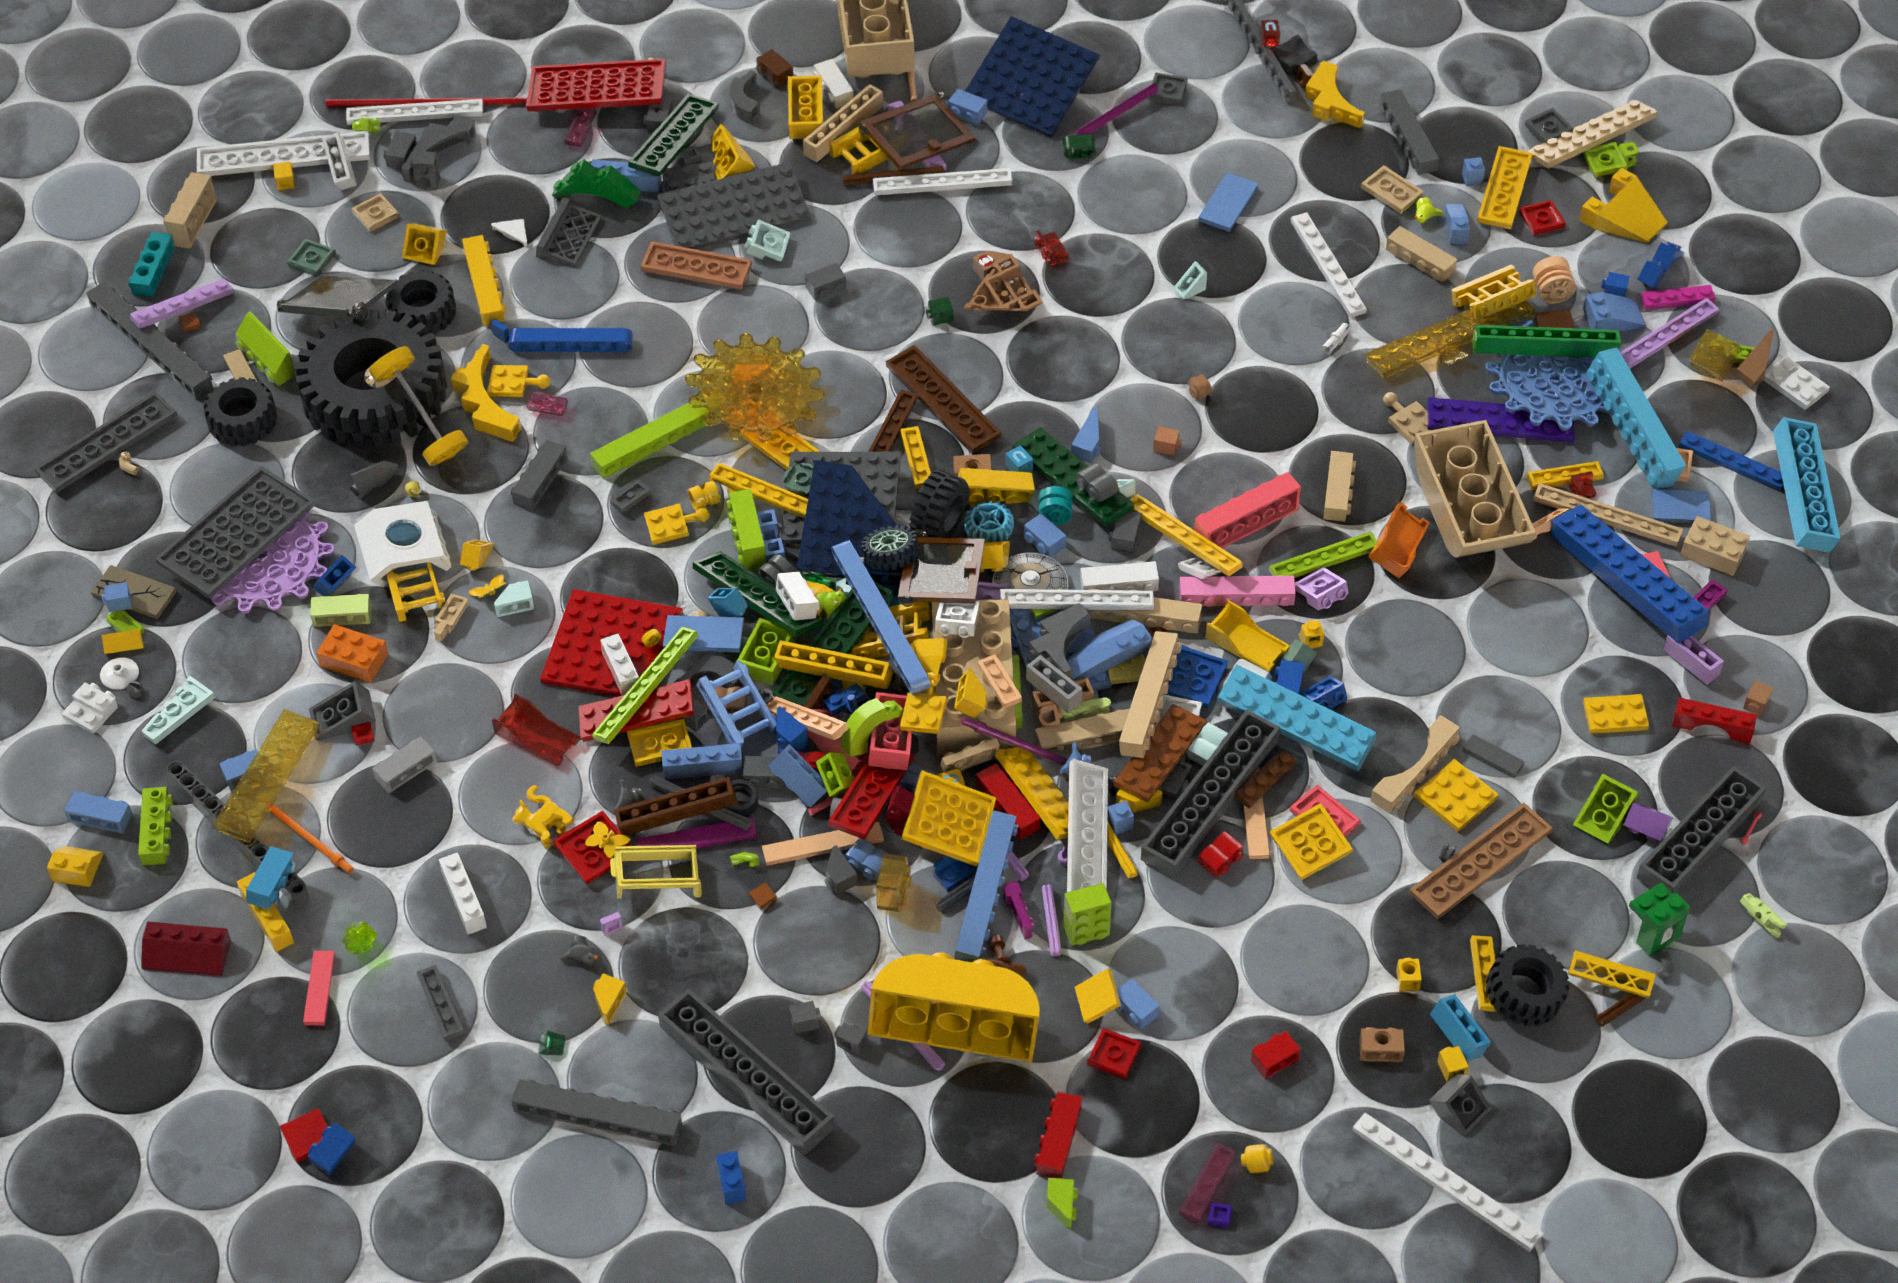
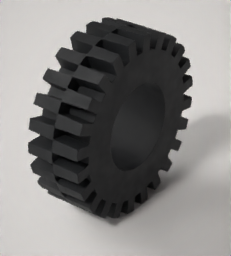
M370 310L369 319L362 320L359 314L354 319L352 318V322L348 324L345 323L343 318L337 317L333 319L335 330H331L324 324L318 329L320 339L311 335L306 340L308 349H300L298 354L300 362L295 364L296 381L306 418H310L311 425L316 431L321 428L322 435L326 439L330 440L336 435L338 444L346 446L351 437H353L355 448L364 449L366 440L372 439L375 449L383 448L382 438L388 436L393 445L401 443L400 432L405 431L410 438L418 435L417 423L425 428L428 427L397 377L382 387L370 390H359L344 385L356 373L368 369L387 353L403 346L409 347L415 360L408 368L401 372L402 376L430 419V414L438 416L441 412L440 402H445L446 400L445 388H447L440 346L437 345L434 334L432 332L427 333V328L423 323L420 322L416 326L414 325L413 317L405 315L399 322L397 312L389 310L385 319L380 318L378 310Z

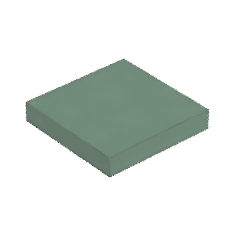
M305 239L287 261L289 267L319 276L335 256L336 250Z

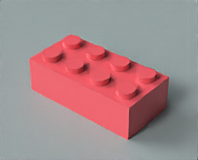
M876 692L875 698L881 703L894 700L904 711L907 696ZM902 717L884 721L872 730L868 766L908 770L912 731L901 730L900 723Z

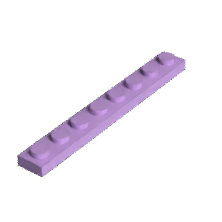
M1705 298L1620 353L1629 369L1718 314L1719 308L1708 298Z

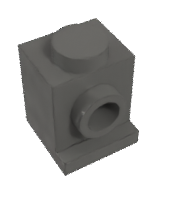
M843 1022L842 1026L839 1025L835 1031L834 1036L836 1037L837 1046L859 1055L868 1040V1028L864 1027L861 1030L856 1025H849Z

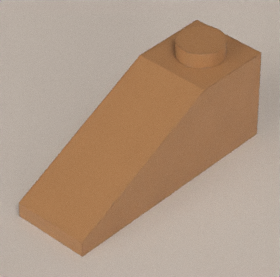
M1773 330L1766 334L1736 370L1735 376L1751 388L1756 383L1759 385L1765 378L1764 372L1767 366Z

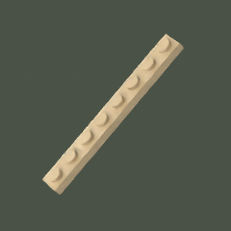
M1539 483L1533 498L1535 502L1557 509L1572 510L1581 504L1606 525L1677 547L1683 532L1682 528Z

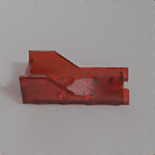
M514 694L513 701L497 720L495 718L492 719L494 734L556 767L562 763L565 752L576 746L581 740L579 735L547 719L532 702L517 694Z

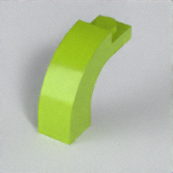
M875 698L864 703L846 722L849 729L841 736V749L849 757L868 753V738L872 730L884 721L902 717L903 709L894 700L881 703Z

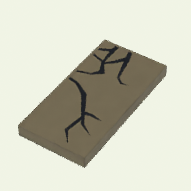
M110 565L91 591V595L102 600V594H105L104 586L127 582L132 602V608L129 610L158 619L177 590L176 587Z

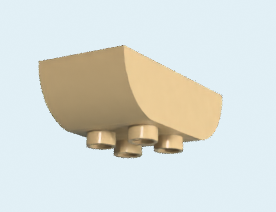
M1486 420L1415 434V460L1421 488L1444 543L1452 556L1462 557L1527 544L1534 540L1535 529Z

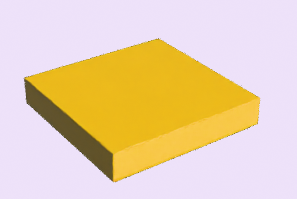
M1108 968L1075 986L1083 1020L1087 1024L1121 1006L1112 970Z

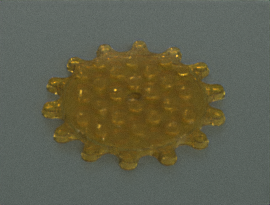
M743 333L740 335L738 345L732 346L722 339H717L713 343V347L716 350L715 355L696 354L694 356L695 364L702 371L685 376L686 384L699 390L696 395L689 397V404L692 408H705L709 410V413L704 418V422L708 427H714L718 424L728 425L730 427L729 435L734 440L739 439L745 432H753L761 443H767L771 438V432L775 430H780L787 436L792 437L798 431L794 421L802 419L812 422L817 417V412L810 408L808 403L822 401L825 397L824 390L815 388L810 383L820 377L821 371L817 367L806 368L801 365L800 362L805 357V352L802 349L797 348L791 352L782 351L780 349L781 340L778 337L773 336L766 343L757 344L754 342L751 334ZM756 386L759 389L754 392L751 387Z

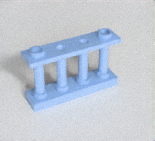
M738 660L734 665L735 671L714 681H709L704 676L699 679L697 688L729 743H740L742 747L744 738L766 727H768L771 733L775 732L777 718L773 713H770L752 682L747 666ZM737 678L741 680L744 688L723 698L717 696L716 688ZM749 694L754 704L733 714L727 713L724 708L726 704ZM757 710L763 718L762 721L742 731L736 729L735 721Z

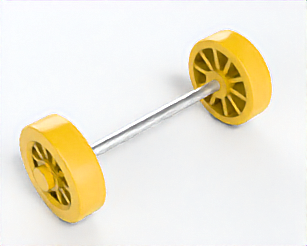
M403 346L377 360L370 367L369 372L376 382H383L394 376L398 378L437 439L423 452V457L429 466H435L454 457L466 447L468 440L462 430H456L441 437L401 374L415 360L409 347Z

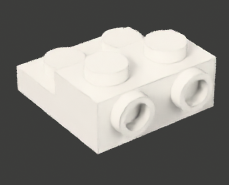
M976 601L975 604L940 603L935 620V633H940L943 636L949 634L959 635L962 638L974 636L980 602Z
M84 683L72 695L74 701L61 714L65 720L94 734L118 708L115 700L116 697L110 691L102 692L95 683L90 685Z

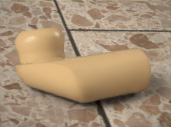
M122 452L121 457H119L120 469L136 476L139 468L131 464L130 453Z

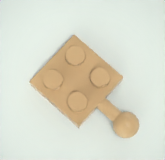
M1388 392L1384 395V404L1393 407L1397 411V413L1389 417L1388 422L1411 445L1414 444L1416 433L1431 431L1427 430V411L1417 401L1404 408L1398 402V397L1395 393Z

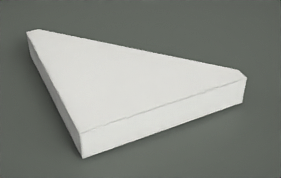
M523 219L491 223L492 230L503 233L504 236L513 241L517 240L524 244V247L527 246Z

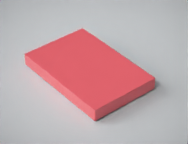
M1316 785L1290 807V812L1298 816L1321 803L1344 837L1361 824V820L1319 785Z

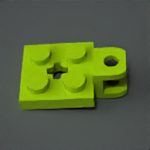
M1616 142L1595 146L1582 154L1593 177L1617 173L1621 168L1627 170V167L1636 165L1637 159L1635 156L1638 155L1639 150L1634 142L1619 144V147Z

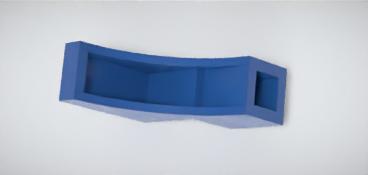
M1669 241L1667 244L1661 242L1652 261H1646L1637 280L1657 288L1668 269L1678 259H1682L1685 252L1680 250L1681 246Z

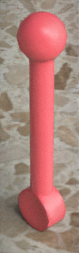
M1759 811L1754 813V819L1745 837L1741 838V843L1744 845L1748 844V838L1756 822L1762 817Z

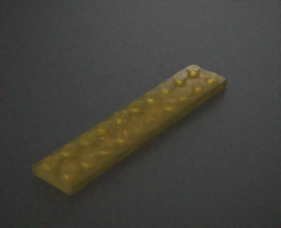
M1525 300L1479 320L1474 318V314H1470L1469 309L1364 353V359L1383 378H1386L1471 342L1475 325L1509 326L1535 315V308Z

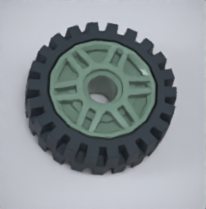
M888 526V529L882 527L880 531L876 529L873 531V534L869 533L868 537H865L861 543L865 564L868 567L871 566L872 569L877 568V570H882L883 568L885 571H888L889 568L895 570L897 566L902 568L904 564L909 565L910 561H914L919 553L915 532L910 528L907 529L905 526L901 528L900 526H895L894 528Z

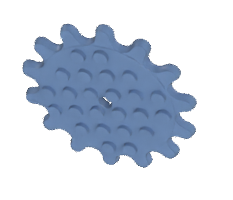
M1496 354L1502 360L1499 362L1490 361L1485 365L1487 373L1500 378L1498 381L1490 383V392L1508 396L1510 399L1505 403L1506 410L1510 413L1519 410L1527 411L1530 413V422L1534 426H1539L1544 420L1549 419L1557 422L1559 428L1563 431L1569 430L1574 420L1583 421L1587 426L1593 427L1599 421L1595 412L1601 411L1609 414L1586 374L1595 357Z

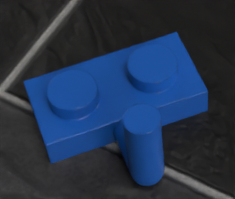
M855 683L823 700V703L833 716L846 709L853 714L858 709L857 704L867 699L862 688Z

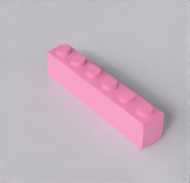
M1213 576L1205 579L1180 577L1179 595L1180 601L1198 603L1206 607L1226 606L1228 600L1238 606L1294 605L1295 582L1294 576Z

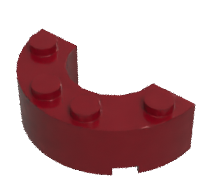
M899 785L892 792L886 819L894 833L902 837L915 794Z

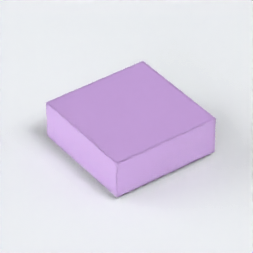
M619 912L600 919L601 930L604 936L623 928Z

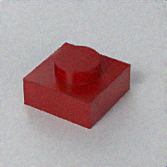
M370 722L351 726L356 746L375 742Z

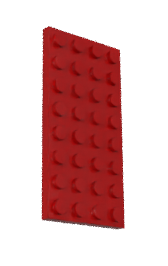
M665 59L532 66L526 104L527 112L662 104L666 61Z

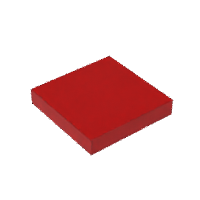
M1552 200L1519 208V213L1533 236L1563 229L1566 226Z
M1103 1028L1087 1060V1065L1126 1079L1142 1042Z
M319 1108L279 1126L296 1162L307 1158L310 1147L315 1142L318 1144L323 1138L321 1135L326 1129L327 1124Z

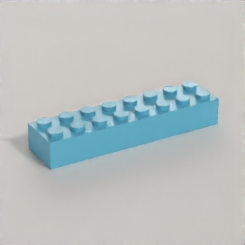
M1618 348L1598 352L1586 372L1588 380L1591 381L1597 395L1602 400L1605 409L1609 412L1613 423L1620 431L1622 438L1627 443L1631 454L1635 457L1639 468L1645 474L1653 489H1664L1673 486L1685 469V462Z
M1783 417L1773 430L1795 544L1798 547L1830 553L1841 538L1817 424Z
M1237 664L1218 696L1220 705L1241 715L1247 709L1279 726L1281 735L1359 772L1377 739L1375 731Z

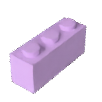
M1669 635L1667 636L1664 651L1706 685L1720 675L1724 661L1695 637L1690 636L1680 643H1676Z

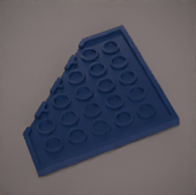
M820 460L814 461L797 570L844 577L832 554V546L850 540L859 557H863L861 543L865 537H868L869 533L873 534V531L876 529L880 531L882 527L888 529V526H892V528L897 526L852 465Z

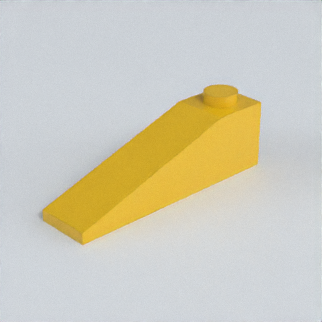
M720 124L711 136L712 151L715 153L713 164L716 165V170L714 171L716 179L753 171L755 165L750 156L724 125Z

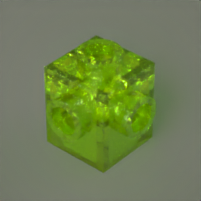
M365 921L355 922L354 925L349 926L345 930V936L341 941L345 944L347 951L352 954L366 953L372 948V942L378 934Z

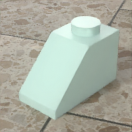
M528 580L507 586L494 602L497 617L534 609Z

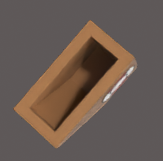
M994 251L978 254L973 257V270L983 281L986 275H989L993 270V265L996 261L1011 254Z

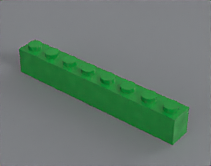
M1475 325L1472 336L1473 353L1596 357L1598 352L1618 348L1619 350L1621 345L1619 330Z

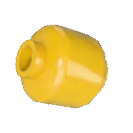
M1265 1144L1247 1146L1245 1154H1241L1242 1166L1247 1167L1250 1173L1267 1172L1270 1166L1274 1164L1271 1148L1268 1149Z

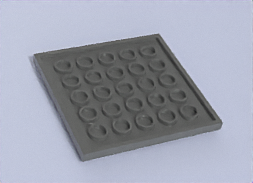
M791 452L789 468L793 465L794 467L798 466L799 463H807L814 466L815 460L852 465L895 522L901 452ZM785 510L783 512L780 537L782 544H801L805 519Z

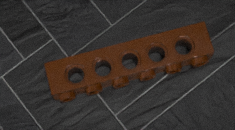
M730 777L620 807L614 809L619 830L623 835L627 836L738 804L735 787Z

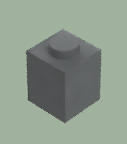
M813 1001L789 1006L790 1019L795 1034L819 1028L818 1020L822 1019L819 1007L815 1008Z

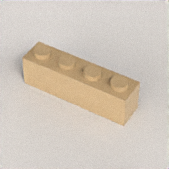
M1401 226L1387 238V251L1442 283L1456 270L1457 258Z
M1331 451L1323 516L1325 520L1345 522L1346 514L1350 515L1351 504L1348 503V500H1352L1353 489L1349 488L1354 485L1355 475H1351V472H1355L1356 461H1353V453Z

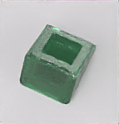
M546 1030L540 1037L538 1054L563 1055L566 1036Z

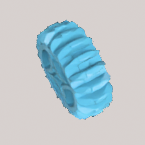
M983 500L982 504L976 502L975 507L971 506L969 511L966 512L964 530L967 532L968 538L985 539V542L1008 540L1009 535L1013 532L1014 517L1010 509H1006L1005 504L1000 506L999 501L993 503L991 500L989 503H986Z

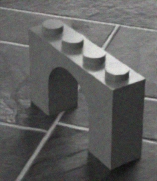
M708 651L706 654H702L699 660L693 666H690L681 678H677L675 682L690 679L693 688L697 685L699 679L704 676L709 681H714L735 671V664L717 652ZM739 678L722 685L723 688L743 687ZM694 700L695 715L677 720L684 719L686 726L697 732L709 720L708 708Z

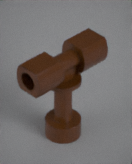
M1001 935L991 936L988 939V945L990 950L995 952L997 958H986V960L995 964L996 967L1009 969L1023 978L1026 973L1025 964L1011 962L1010 958L1005 956L1003 952L1005 948L1004 938Z

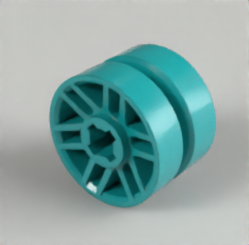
M1050 486L1043 489L1039 493L1038 515L1042 514L1054 525L1066 524L1072 518V493L1060 486Z

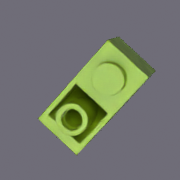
M1048 1178L1047 1208L1066 1228H1071L1072 1220H1076L1077 1207H1073V1201H1077L1078 1188H1074V1180Z

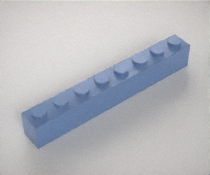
M994 810L992 812L956 946L955 960L973 963L979 960V958H984L986 947H983V942L989 939L991 929H987L989 923L993 924L995 911H992L993 905H998L1000 894L997 893V890L1002 888L1005 878L1001 874L1003 870L1007 871L1009 859L1006 858V855L1012 852L1014 842L1010 840L1012 836H1016L1018 824H1015L1016 816Z

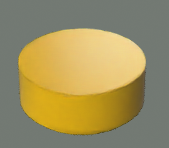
M652 629L646 632L641 640L646 647H652L661 640V634L657 629Z

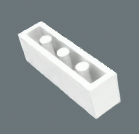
M1156 561L1087 567L1080 570L1082 590H1089L1091 588L1098 590L1158 591L1159 577Z
M458 852L439 859L441 872L467 935L487 928L483 911Z

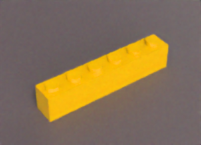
M483 235L462 239L464 252L483 326L491 325L494 319L504 322L503 315L506 314L505 304H501L503 301L502 293L497 291L500 287L498 278L494 279L496 271L495 267L491 266L493 264L492 255L487 253L490 252L488 241L484 242Z
M779 641L774 656L779 668L818 676L825 674L833 679L887 689L890 686L894 673L889 662L785 641Z

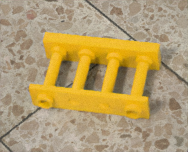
M888 120L873 125L879 133L883 132L892 140L889 144L897 153L909 148V136L905 134L898 138L888 128ZM863 124L829 142L830 156L833 158L839 155L844 156L852 164V174H862L889 159L869 137L870 133ZM870 140L878 150L871 153L861 143ZM856 147L865 157L857 160L848 151Z
M426 562L427 567L401 574L394 573L393 570H396L394 568L386 574L399 622L406 621L405 613L411 609L438 603L440 611L443 608L442 603H445V597L443 592L438 590L430 562ZM428 574L431 580L406 588L397 586L401 581ZM433 589L435 596L407 603L401 600L405 595Z

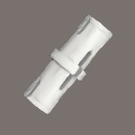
M1342 323L1338 330L1330 335L1329 340L1321 347L1322 350L1327 348L1324 353L1329 355L1337 345L1342 344L1345 336L1351 332V327L1346 330L1349 326L1347 323Z

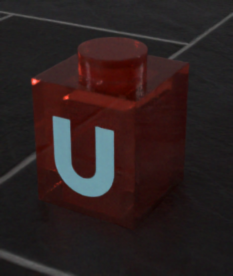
M1261 20L1260 37L1262 47L1279 46L1280 29L1278 20Z

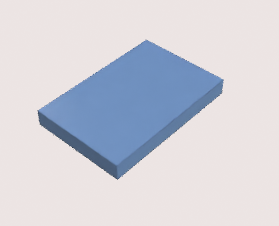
M1652 489L1654 520L1663 523L1693 524L1696 516L1711 521L1709 492Z

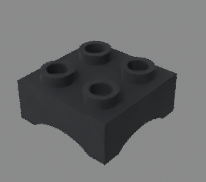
M1299 35L1293 36L1283 44L1270 47L1288 76L1297 73L1300 65L1306 64L1307 67H1311L1317 62V53L1309 49Z

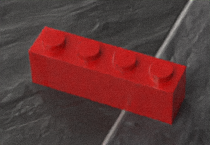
M995 763L976 774V785L981 792L996 797L994 808L998 812L1016 816L1015 824H1018L1016 835L1020 840L1040 829V816L1030 806L1026 797L1021 795L1017 785L1008 779L1004 769H1000Z
M1058 1091L1056 1099L1052 1098L1049 1111H1052L1050 1117H1046L1044 1129H1047L1046 1134L1041 1135L1039 1142L1041 1151L1040 1154L1036 1153L1034 1159V1166H1037V1175L1062 1179L1082 1109V1097Z

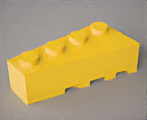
M960 468L958 477L965 479L969 486L967 505L970 504V507H975L976 502L980 504L983 500L986 503H989L991 500L993 503L1005 501L1006 504L1030 502L1035 490L1032 473Z

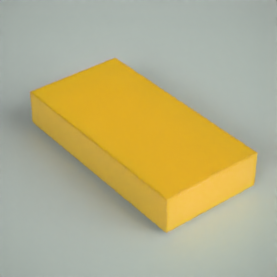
M141 629L101 635L104 654L144 648Z

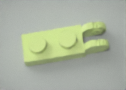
M1103 697L1082 701L1069 713L1061 708L1063 718L1060 719V723L1110 713L1111 700Z

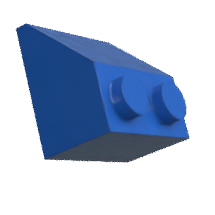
M779 706L777 708L776 726L778 755L788 745L795 751L808 752L807 728Z

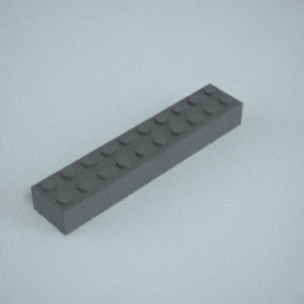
M1246 709L1142 845L1141 861L1175 879L1234 801L1235 793L1249 781L1277 744L1280 727Z
M687 989L658 1014L660 1028L804 1156L835 1129L834 1116L690 989Z

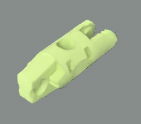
M1749 893L1741 898L1740 902L1747 909V912L1775 938H1778L1781 932L1776 926L1783 929L1787 926V923L1758 897L1755 898Z

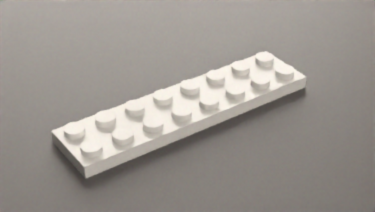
M1072 759L1069 762L1067 892L1104 883L1107 889L1108 768Z

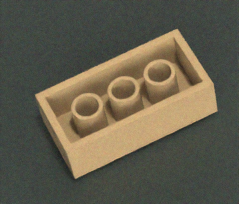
M191 172L188 179L185 180L183 188L178 192L175 202L171 204L169 213L164 217L163 223L167 234L172 235L174 245L177 247L191 248L217 201L211 176Z

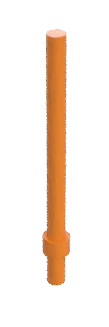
M268 805L267 810L327 856L333 865L341 867L348 874L353 872L354 867L347 863L342 855L333 852L275 805Z

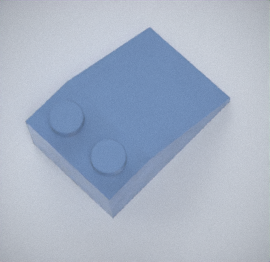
M1605 292L1587 294L1585 296L1583 311L1591 329L1625 331L1645 328L1644 320L1635 299Z

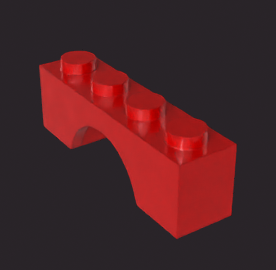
M1679 697L1672 726L1687 730H1693L1701 725L1717 726L1725 730L1729 734L1730 739L1751 743L1757 714Z

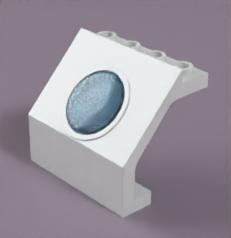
M428 501L377 508L354 525L369 579L382 587L388 584L386 574L397 567L426 562L433 563L445 571L452 567L450 555L445 546L446 542L441 533L442 529L437 520V513L430 509Z

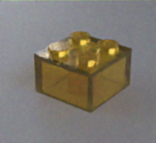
M1706 329L1689 358L1690 366L1723 382L1740 353V346L1738 343Z
M884 853L876 885L877 909L901 912L902 906L906 905L908 898L906 891L907 888H910L912 879L910 876L911 865H908V857Z

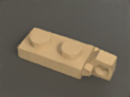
M455 594L449 596L435 619V640L442 642L446 634L452 632L470 603L468 598Z

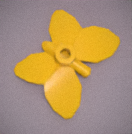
M499 574L490 581V586L485 584L484 587L473 588L468 593L474 597L478 596V598L486 594L492 596L496 593L495 589L507 584V582H504V577L502 574Z
M597 822L593 828L594 834L588 837L585 844L592 847L599 845V848H604V853L607 857L612 858L615 854V847L626 845L630 842V838L625 835H614V831L608 833L607 826L602 822Z

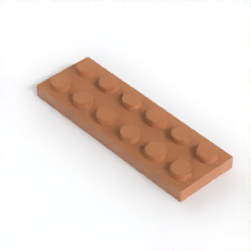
M651 241L640 267L641 271L742 290L751 269L752 260Z

